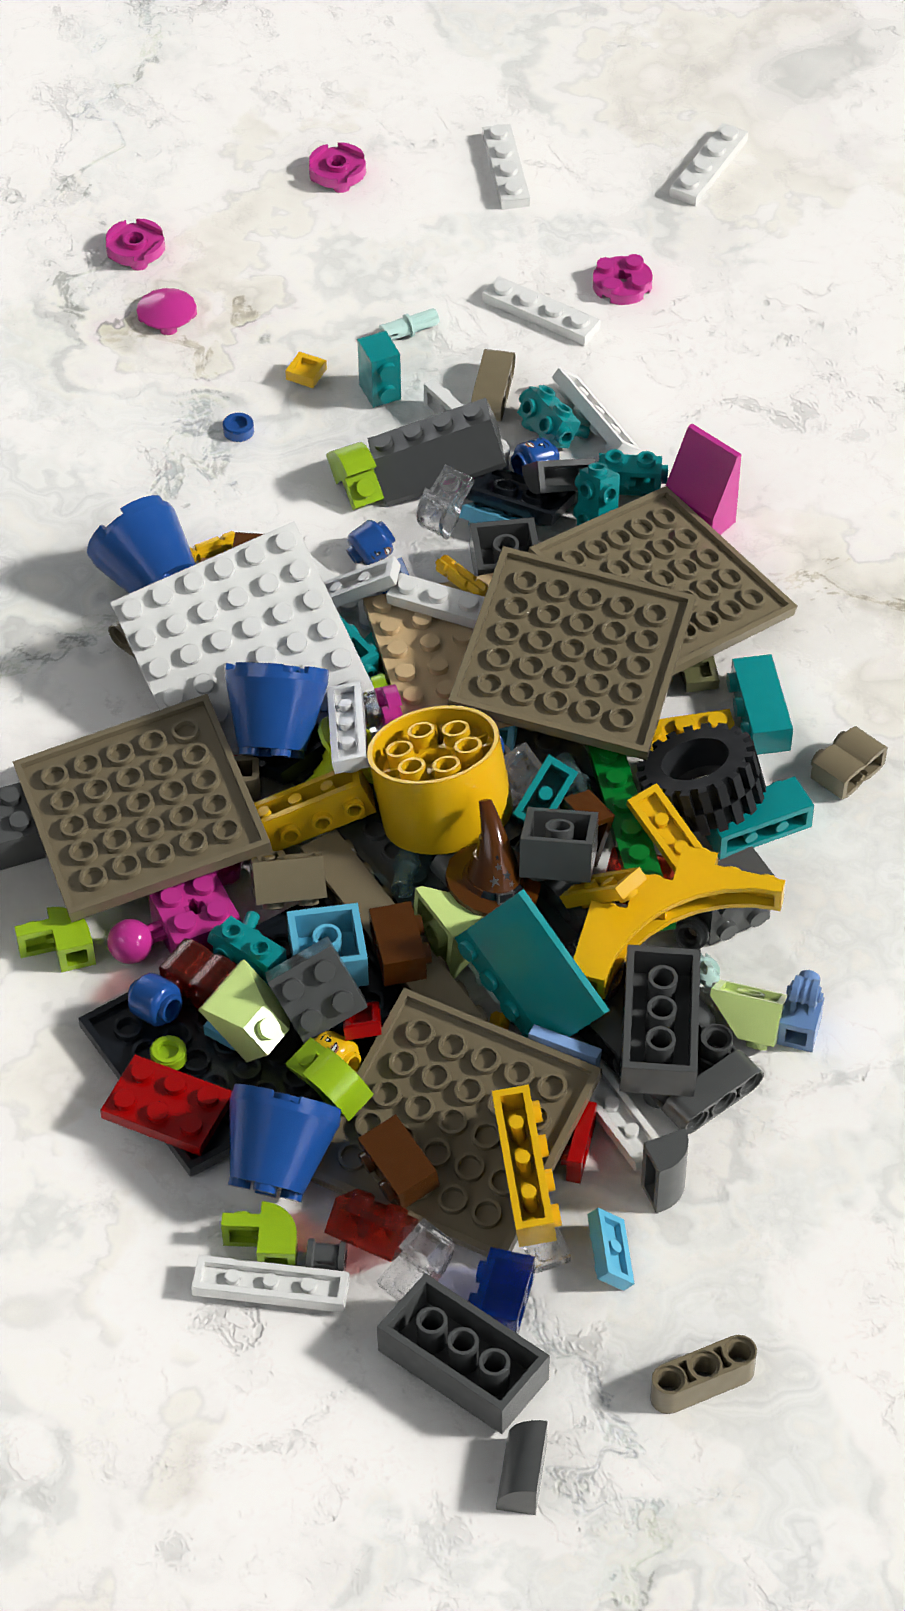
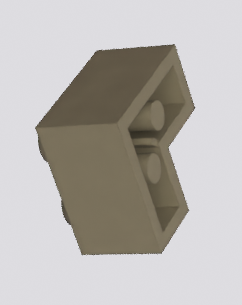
M278 850L249 859L253 897L256 905H263V909H280L284 907V902L298 901L299 906H311L319 904V899L327 898L324 859L321 851L285 855L284 850Z

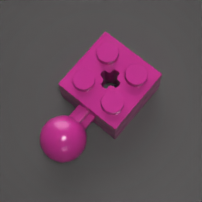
M214 871L150 894L149 903L153 922L145 925L136 919L122 920L116 923L110 930L107 945L111 955L117 961L124 964H136L143 961L150 954L154 943L163 940L176 966H179L213 948L207 942V939L215 926L221 925L229 916H233L241 922L242 920Z

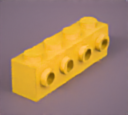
M361 769L353 773L343 772L339 774L331 771L254 802L273 851L298 845L305 840L325 832H330L355 820L363 819L376 812L373 790Z
M529 1084L492 1091L519 1247L557 1241L555 1227L562 1226L558 1203L551 1204L549 1192L556 1191L552 1168L544 1169L542 1158L549 1156L546 1134L538 1135L536 1123L543 1122L540 1101H532Z

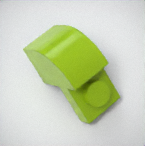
M357 442L326 454L336 484L343 482L352 510L384 499L374 468L377 467L371 452L363 442Z
M47 907L48 919L30 921L26 924L14 926L21 958L56 951L61 973L96 965L93 941L86 920L82 918L71 922L66 907Z
M311 1037L286 1062L287 1067L310 1085L326 1104L341 1109V1116L347 1121H350L374 1095L362 1078L329 1047H323Z
M262 1201L260 1214H251L247 1211L222 1212L221 1230L223 1246L257 1247L256 1255L258 1262L297 1266L298 1243L296 1225L292 1216L284 1208L271 1202Z

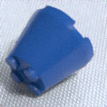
M159 495L142 497L121 507L120 510L123 514L113 520L107 527L100 525L93 533L87 546V554L96 568L129 594L196 564L175 509L169 502L162 500Z
M236 662V665L226 663L225 680L239 754L256 757L281 756L284 758L305 759V752H307L327 690L329 670L305 666L303 669L298 666L275 663Z
M234 1084L230 1096V1178L228 1185L250 1190L252 1184L254 1185V1193L276 1198L278 1191H281L280 1198L302 1202L303 1194L340 1126L341 1109L302 1096L296 1097L274 1092V1090L268 1088Z

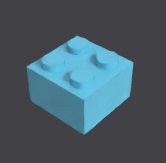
M358 903L287 911L291 957L328 936L357 986L369 985L368 957Z

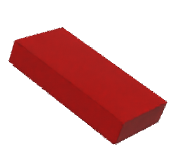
M368 1002L367 1008L343 1021L345 1041L382 1035L379 1002Z

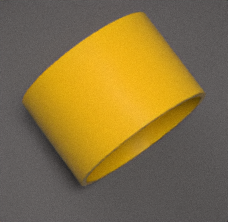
M442 705L427 707L409 712L392 720L372 738L367 750L368 763L385 834L396 846L414 853L438 855L458 852L462 848L478 843L481 833L479 801L483 799H491L503 827L509 821L513 812V799L499 730L494 720L487 714L465 706Z

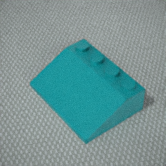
M524 889L454 938L458 943L460 954L476 968L482 985L488 991L493 992L500 1002L502 1013L508 1020L515 1023L522 1033L521 1036L528 1038V1034L535 1024L570 1037L609 1011V1008Z

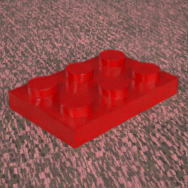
M134 1055L100 1109L101 1118L201 1156L230 1108L232 1091Z

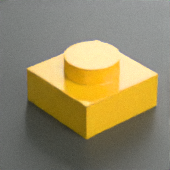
M298 352L285 370L286 380L314 388L327 370V361Z

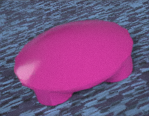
M162 288L144 295L138 302L136 311L140 322L159 329L163 335H173L177 332V328L196 317L197 306L194 298L187 292L175 288Z

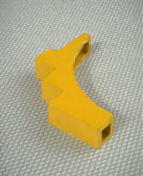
M683 845L673 880L665 879L656 874H645L647 879L637 887L639 892L629 900L627 908L619 907L612 902L601 903L591 900L573 959L599 996L605 999L614 976L626 961L627 945H641L649 937L670 924L699 913L724 908H759L781 911L784 901L785 880L778 879L770 874L760 875L742 871L733 866H719L718 853L703 847L693 848Z

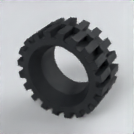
M701 723V728L693 730L692 725L683 727V733L677 735L673 731L666 735L667 740L665 742L659 739L652 744L654 751H649L647 760L638 761V772L636 774L641 791L657 783L692 833L700 832L701 837L710 835V830L718 828L719 832L728 830L727 824L734 822L736 825L745 821L743 814L752 815L757 810L756 804H762L764 800L763 793L766 792V785L754 742L747 732L742 733L741 728L735 725L730 730L726 723H718L716 728H712L711 723Z

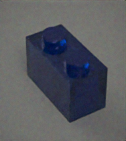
M490 1247L487 1260H480L477 1268L476 1283H480L477 1293H470L468 1302L519 1334L535 1278V1256Z

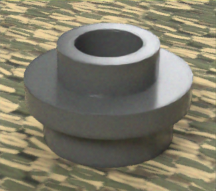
M690 916L677 922L674 936L681 948L701 949L708 942L709 929L701 918ZM689 928H692L697 936L692 935L689 932Z

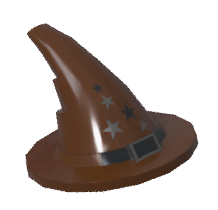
M491 799L479 801L481 833L478 843L460 849L450 858L445 873L448 891L458 904L473 914L484 917L523 889L535 904L541 889V882L519 877L520 853L512 848Z

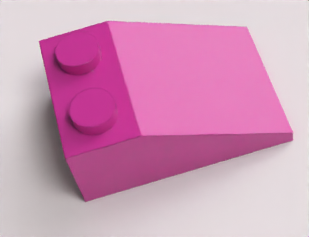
M690 424L687 427L665 486L721 535L736 523L742 454L696 425Z

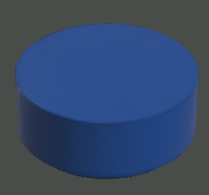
M232 413L223 420L224 436L233 442H243L250 439L254 434L253 419L245 413Z

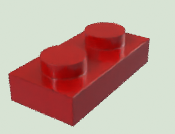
M588 1102L572 1133L571 1144H567L562 1153L561 1165L567 1166L566 1181L581 1184L596 1126V1102Z

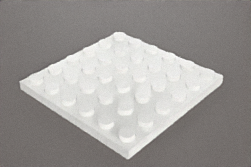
M295 521L110 602L159 710L208 694L233 755L243 754H239L225 680L226 663L236 665V662L275 663L298 666L303 669L305 666L329 670L327 688L360 681L363 690L364 707L376 702L371 680ZM327 690L314 729L319 727V722L323 718L329 716Z

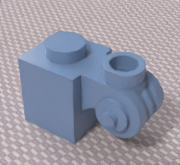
M812 970L801 971L791 981L790 986H787V998L779 1023L778 1045L813 1052L822 1019L825 997H823L824 993H821L820 976Z

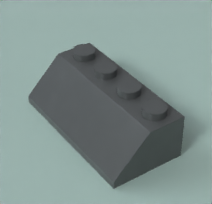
M486 398L367 438L369 450L377 466L374 470L388 507L507 467L498 422Z

